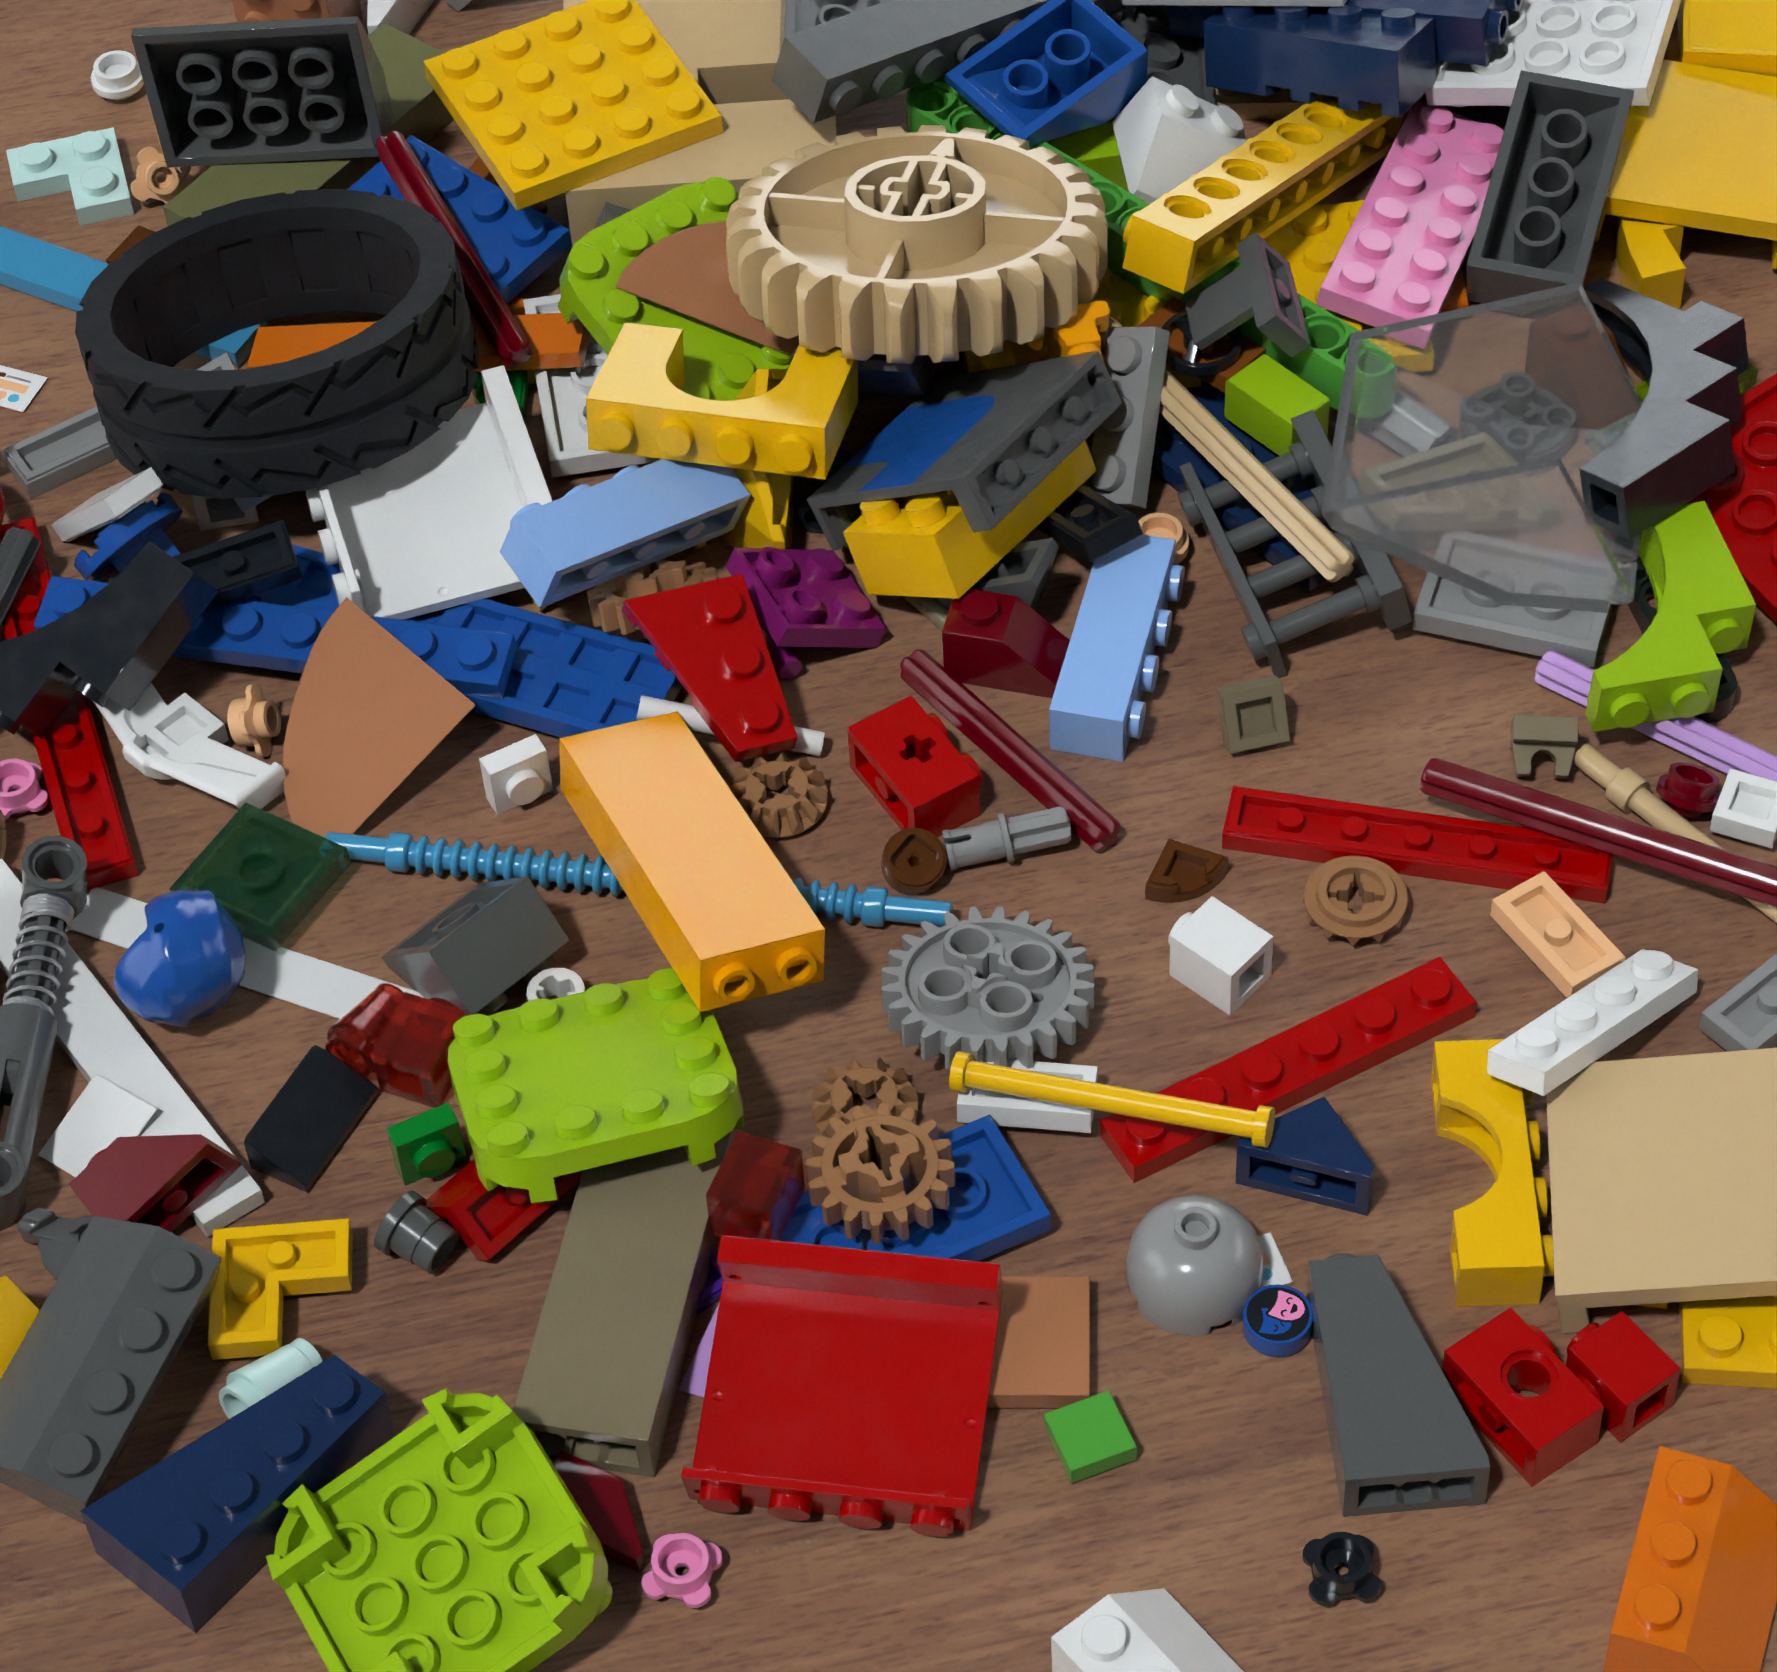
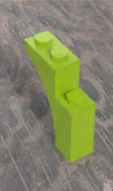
M1705 501L1684 504L1642 532L1638 555L1653 587L1657 614L1642 637L1631 648L1612 662L1593 671L1585 712L1593 732L1615 728H1631L1639 724L1680 717L1690 718L1699 714L1713 712L1723 671L1716 653L1722 654L1732 650L1747 648L1756 603Z

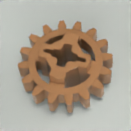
M663 558L598 584L594 589L587 591L593 626H602L603 632H610L620 628L622 635H627L631 632L644 634L638 626L634 628L623 614L624 600L718 579L716 569L714 567L706 568L704 562L688 566L687 560L672 562Z
M881 1102L877 1109V1115L867 1116L865 1111L858 1105L852 1107L853 1121L847 1125L835 1117L828 1120L830 1138L814 1136L812 1139L813 1157L807 1158L805 1162L812 1207L822 1206L823 1223L827 1226L836 1224L843 1219L845 1236L848 1239L852 1240L856 1237L861 1229H867L871 1231L873 1244H881L885 1231L894 1229L897 1236L904 1241L909 1239L910 1223L916 1221L919 1225L929 1229L934 1225L933 1208L948 1209L950 1205L949 1188L954 1187L956 1182L955 1162H952L951 1142L949 1139H938V1123L934 1119L918 1126L916 1125L915 1108L909 1106L899 1117L890 1115L888 1102Z

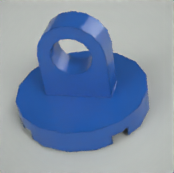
M160 493L156 504L153 500L147 503L144 501L98 534L99 538L94 541L99 550L91 557L86 550H81L74 560V566L82 577L88 581H96L113 571L119 575L148 541L155 544L171 557L181 554L165 534L183 513V510L168 493Z

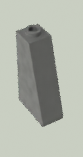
M1342 1253L1329 1256L1323 1260L1309 1261L1306 1298L1311 1304L1313 1315L1312 1335L1342 1516L1486 1504L1490 1475L1488 1454L1380 1256H1355Z

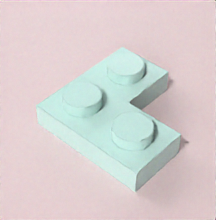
M114 127L98 131H87L79 135L41 143H31L23 147L6 150L18 202L72 191L80 226L134 215Z

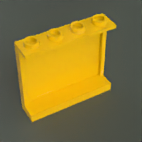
M1663 59L1650 105L1632 106L1630 109L1595 241L1599 240L1605 214L1769 239L1772 240V268L1777 269V77Z

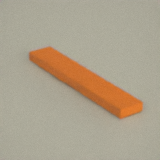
M561 313L513 315L529 340L532 356L528 362H520L517 367L510 368L503 364L476 317H471L479 356V368L474 369V372H481L504 365L505 370L583 367L590 332L579 319L567 324ZM377 321L258 327L246 368L287 362L325 350L359 334Z

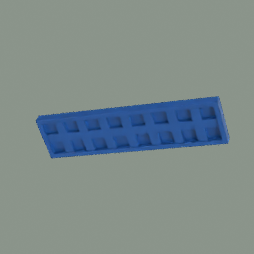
M293 545L303 578L240 599L335 611L339 604L331 575L341 573L339 565L337 563L327 566L323 553ZM485 598L404 619L407 621L514 634L518 649L503 699L463 695L475 704L471 712L561 738L637 721L641 695L674 702L683 686L671 670L667 672L654 655L655 648L652 645Z

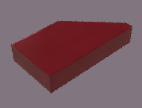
M561 1450L553 1465L598 1537L604 1555L640 1572L645 1564L643 1551L622 1479Z

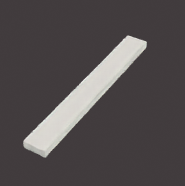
M1 858L0 968L9 978L11 977L9 968L11 963L14 962L12 954L17 947L15 939L20 932L18 925L22 912L20 905L22 884ZM68 943L61 948L65 951L66 956L63 960L59 961L63 970L61 974L55 976L60 985L58 989L52 991L57 1000L55 1004L50 1006L54 1013L53 1016L58 1022L56 1041L88 1083L97 1073L157 1108L138 1136L201 1134L233 1154ZM241 1165L190 1216L206 1237H209L213 1234V1229L224 1228L264 1204L265 1201L260 1187Z

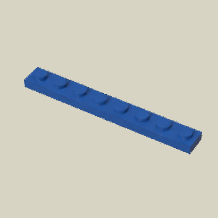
M51 576L33 625L35 631L79 608L109 583ZM237 600L203 612L171 656L303 673L319 633L335 611ZM370 616L462 694L503 699L518 649L514 634Z

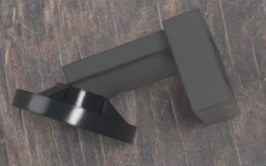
M1256 232L1237 244L1241 266L1185 302L1186 311L1172 316L1162 326L1161 329L1170 331V333L1177 327L1183 331V345L1187 349L1184 360L1174 355L1169 348L1167 351L1166 363L1175 370L1189 375L1204 376L1216 374L1231 367L1238 360L1242 351V332L1239 326L1253 316L1255 317L1257 328L1291 358L1311 346L1290 263ZM1236 341L1232 351L1225 357L1213 362L1195 363L1199 354H1208L1214 351L1218 343Z

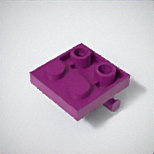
M774 547L734 548L725 566L731 576L743 574L760 627L767 632L768 651L773 666L783 679L795 677L802 669V664L791 647L877 648L887 630L870 605L867 597L863 595L845 568L842 560L832 550L822 548L813 550L778 549Z

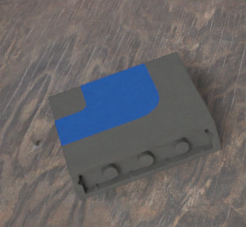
M1098 351L940 377L928 388L925 396H919L807 498V501L832 551L841 549L847 543L843 531L862 515L860 510L862 502L953 490L973 532L992 530L1122 404V401Z

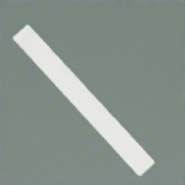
M95 887L87 895V902L83 911L73 919L70 930L128 949L147 928L144 911L148 903ZM242 934L246 961L245 975L239 986L448 1055V1048L455 1039L453 1025L462 1017L448 1018L417 991Z

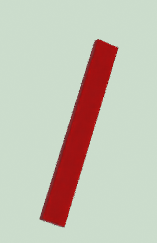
M35 517L7 523L0 527V544L7 530L12 527L29 530L40 541V548L2 622L6 640L35 631L33 625L51 579V572ZM77 690L44 736L40 738L33 733L32 735L60 836L72 839L82 847L87 858V890H91L95 887L105 886L139 875L87 696Z

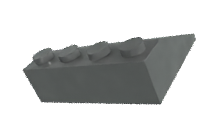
M358 16L132 29V42L167 168L379 157L375 144L380 136H387L390 133L393 111L384 70Z

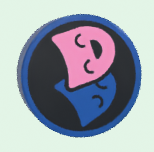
M1279 1284L1264 1286L1256 1290L1245 1303L1242 1322L1243 1334L1249 1345L1256 1351L1272 1357L1289 1356L1300 1351L1310 1340L1313 1323L1311 1304L1297 1289Z

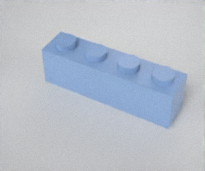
M660 459L640 468L637 465H631L619 471L612 479L593 486L581 484L571 489L560 499L544 505L532 503L520 509L510 521V528L500 549V554L538 607L541 608L733 531L751 494L729 467Z
M1142 534L1094 560L1049 708L1050 750L1123 762L1129 739H1140L1146 714V702L1141 701L1143 691L1153 693L1159 669V656L1154 655L1156 646H1167L1172 623V611L1167 610L1169 601L1179 602L1184 584L1185 567L1175 565V539Z

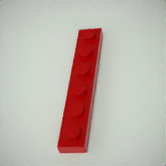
M1439 956L1157 1092V1094L1257 1111L1259 1105L1274 1107L1276 1115L1475 1018L1477 1002ZM1114 1113L1100 1119L1101 1138L1134 1183L1232 1136L1225 1133Z

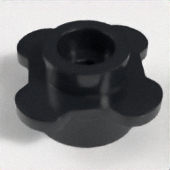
M1334 1532L1322 1539L1309 1541L1303 1549L1302 1559L1305 1564L1311 1567L1313 1581L1309 1585L1310 1598L1322 1606H1330L1337 1599L1355 1597L1362 1602H1369L1375 1599L1380 1592L1381 1581L1372 1573L1373 1543L1365 1536L1354 1535L1348 1532ZM1337 1566H1343L1348 1569V1572L1344 1575H1339L1334 1569Z

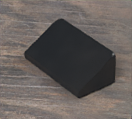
M317 1045L312 1046L247 1134L244 1146L250 1167L308 1192L378 1095L377 1088L329 1051Z

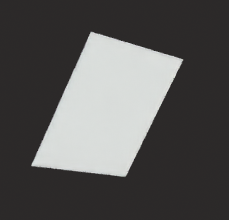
M96 1073L38 1155L72 1176L77 1177L87 1167L91 1158L101 1150L106 1149L117 1137L138 1136L157 1108Z

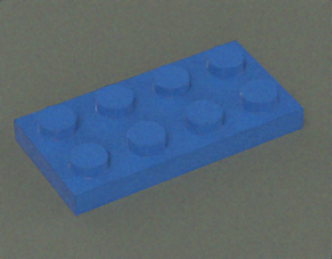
M410 135L406 138L506 304L572 247L569 229L530 206L516 211L508 197L499 187L416 137ZM382 161L377 163L347 189L373 192L378 197L384 194L405 200Z
M989 1114L938 1136V1139L950 1140L952 1162H955L956 1182L954 1187L949 1188L950 1205L947 1210L933 1208L934 1225L929 1229L919 1225L916 1221L910 1223L908 1240L902 1241L894 1229L885 1231L881 1244H873L871 1231L867 1229H861L859 1234L852 1240L846 1238L844 1220L842 1219L831 1226L823 1223L822 1206L812 1207L809 1190L746 1216L744 1219L746 1233L749 1238L978 1262L1050 1231L1051 1214Z

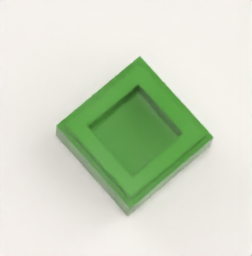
M1109 1390L1043 1414L1044 1428L1071 1484L1137 1460V1446Z

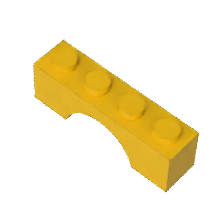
M1504 1039L1434 1041L1431 1089L1437 1136L1456 1141L1473 1150L1485 1161L1495 1178L1493 1186L1481 1198L1453 1210L1449 1250L1456 1307L1540 1304L1543 1277H1554L1552 1235H1541L1539 1219L1547 1217L1546 1181L1544 1177H1533L1532 1162L1539 1161L1540 1159L1539 1126L1537 1120L1526 1121L1524 1106L1532 1105L1533 1092L1487 1074L1488 1050Z

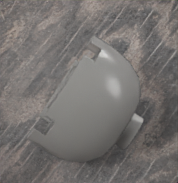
M1195 1193L1172 1197L1148 1211L1133 1230L1125 1262L1128 1290L1130 1288L1131 1294L1137 1300V1309L1144 1318L1167 1332L1197 1337L1209 1335L1212 1326L1223 1325L1231 1319V1327L1243 1320L1245 1303L1256 1290L1261 1288L1263 1282L1264 1261L1256 1230L1238 1209L1217 1197Z

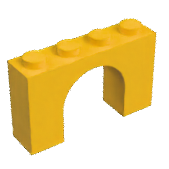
M625 322L586 397L588 450L825 480L858 404V360L842 358V352L839 348H832L822 353L798 346L785 377L773 389L747 399L731 401L709 400L689 395L680 390L685 380L683 329Z

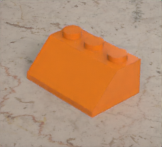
M1659 1446L1610 1632L1603 1672H1760L1777 1602V1504L1731 1464Z

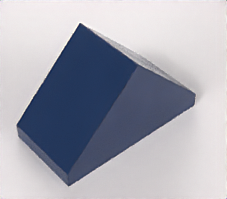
M1325 1096L1275 1118L1273 1134L1268 1148L1253 1146L1252 1138L1239 1137L1236 1156V1184L1368 1216L1372 1198L1374 1166Z

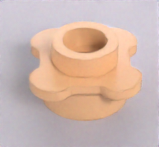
M144 147L137 154L139 165L136 170V179L131 183L130 189L133 196L140 201L153 198L162 200L167 204L182 191L184 177L191 171V166L167 168L162 153H158L154 147ZM164 172L166 174L165 181L158 182L156 174Z
M249 684L245 690L246 697L233 699L229 705L227 714L229 732L237 746L241 748L254 746L257 756L268 757L272 751L271 739L278 736L281 730L280 712L274 701H266L259 684Z

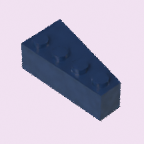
M1356 5L1331 7L1328 11L1308 10V6H1275V8L1222 6L1203 22L1207 87L1262 96L1275 94L1281 88L1288 89V95L1292 101L1305 103L1335 96L1338 97L1339 108L1359 111L1364 108L1366 103L1382 104V115L1400 118L1436 82L1435 17L1415 16V10L1410 8H1391L1384 10L1381 14L1362 13L1361 7Z
M333 1355L82 1509L80 1512L96 1553L193 1632L197 1633L267 1564L266 1556L274 1554L276 1535L289 1511L282 1503L301 1484L314 1494L397 1436L386 1393L339 1357Z

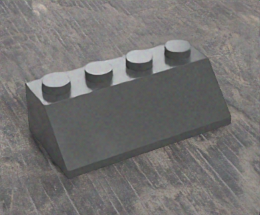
M1521 70L1467 261L1468 300L1524 311L1582 292L1634 98V90Z
M100 1216L92 1218L0 1379V1483L82 1524L84 1523L80 1511L94 1503L101 1493L217 1283L221 1257L159 1226Z

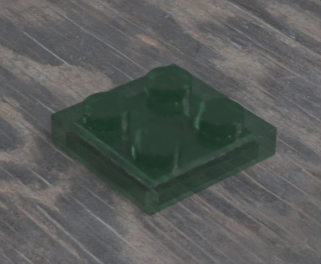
M245 803L169 890L170 892L177 890H209L213 892L217 901L230 914L243 937L276 952L351 865L346 847Z

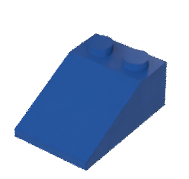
M1049 0L946 73L945 82L1005 135L1029 141V146L1104 124L1119 114L1147 82L1148 50L1091 0Z

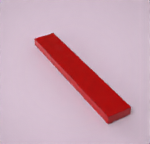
M1237 786L1232 788L1222 833L1223 849L1326 863L1332 859L1344 856H1364L1385 863L1398 874L1507 890L1545 871L1570 899L1604 904L1606 903L1612 862L1611 854L1527 827Z

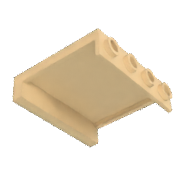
M1777 1048L1593 1062L1546 1094L1555 1298L1562 1333L1579 1332L1589 1325V1308L1777 1296Z

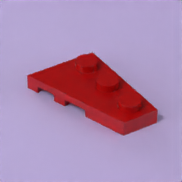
M743 574L624 600L623 614L634 628L638 626L655 648L654 655L667 672L671 670L690 694L693 698L691 704L735 762L795 748L798 737Z

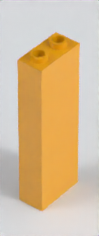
M677 711L559 738L560 789L700 1012L824 981L825 928Z

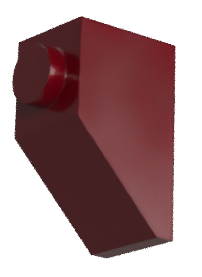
M969 589L959 599L952 600L942 630L944 668L963 684L1053 698L1070 640L1019 597Z
M201 1134L117 1137L106 1149L95 1154L87 1167L69 1185L93 1217L100 1216L154 1225L172 1232L242 1164L233 1154Z

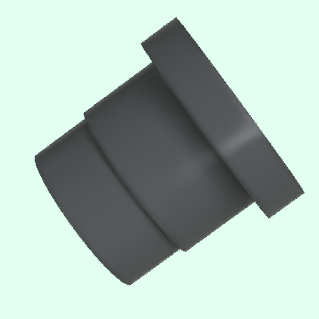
M409 1191L396 1201L382 1220L374 1238V1247L387 1256L396 1253L409 1263L417 1265L429 1274H433L440 1269L453 1252L459 1239V1231L444 1222L443 1218L426 1208L427 1201L424 1197L415 1191Z

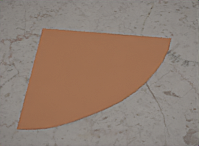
M726 221L701 224L661 239L644 250L626 267L615 286L790 356H793L799 342V336L787 339L774 335L765 329L764 321L749 316L742 308L739 295L734 293L728 279Z
M347 597L331 615L311 649L294 697L283 745L282 767L286 773V778L283 780L284 795L290 819L306 853L320 868L330 859V857L324 855L323 849L326 833L353 834L475 706L471 700Z

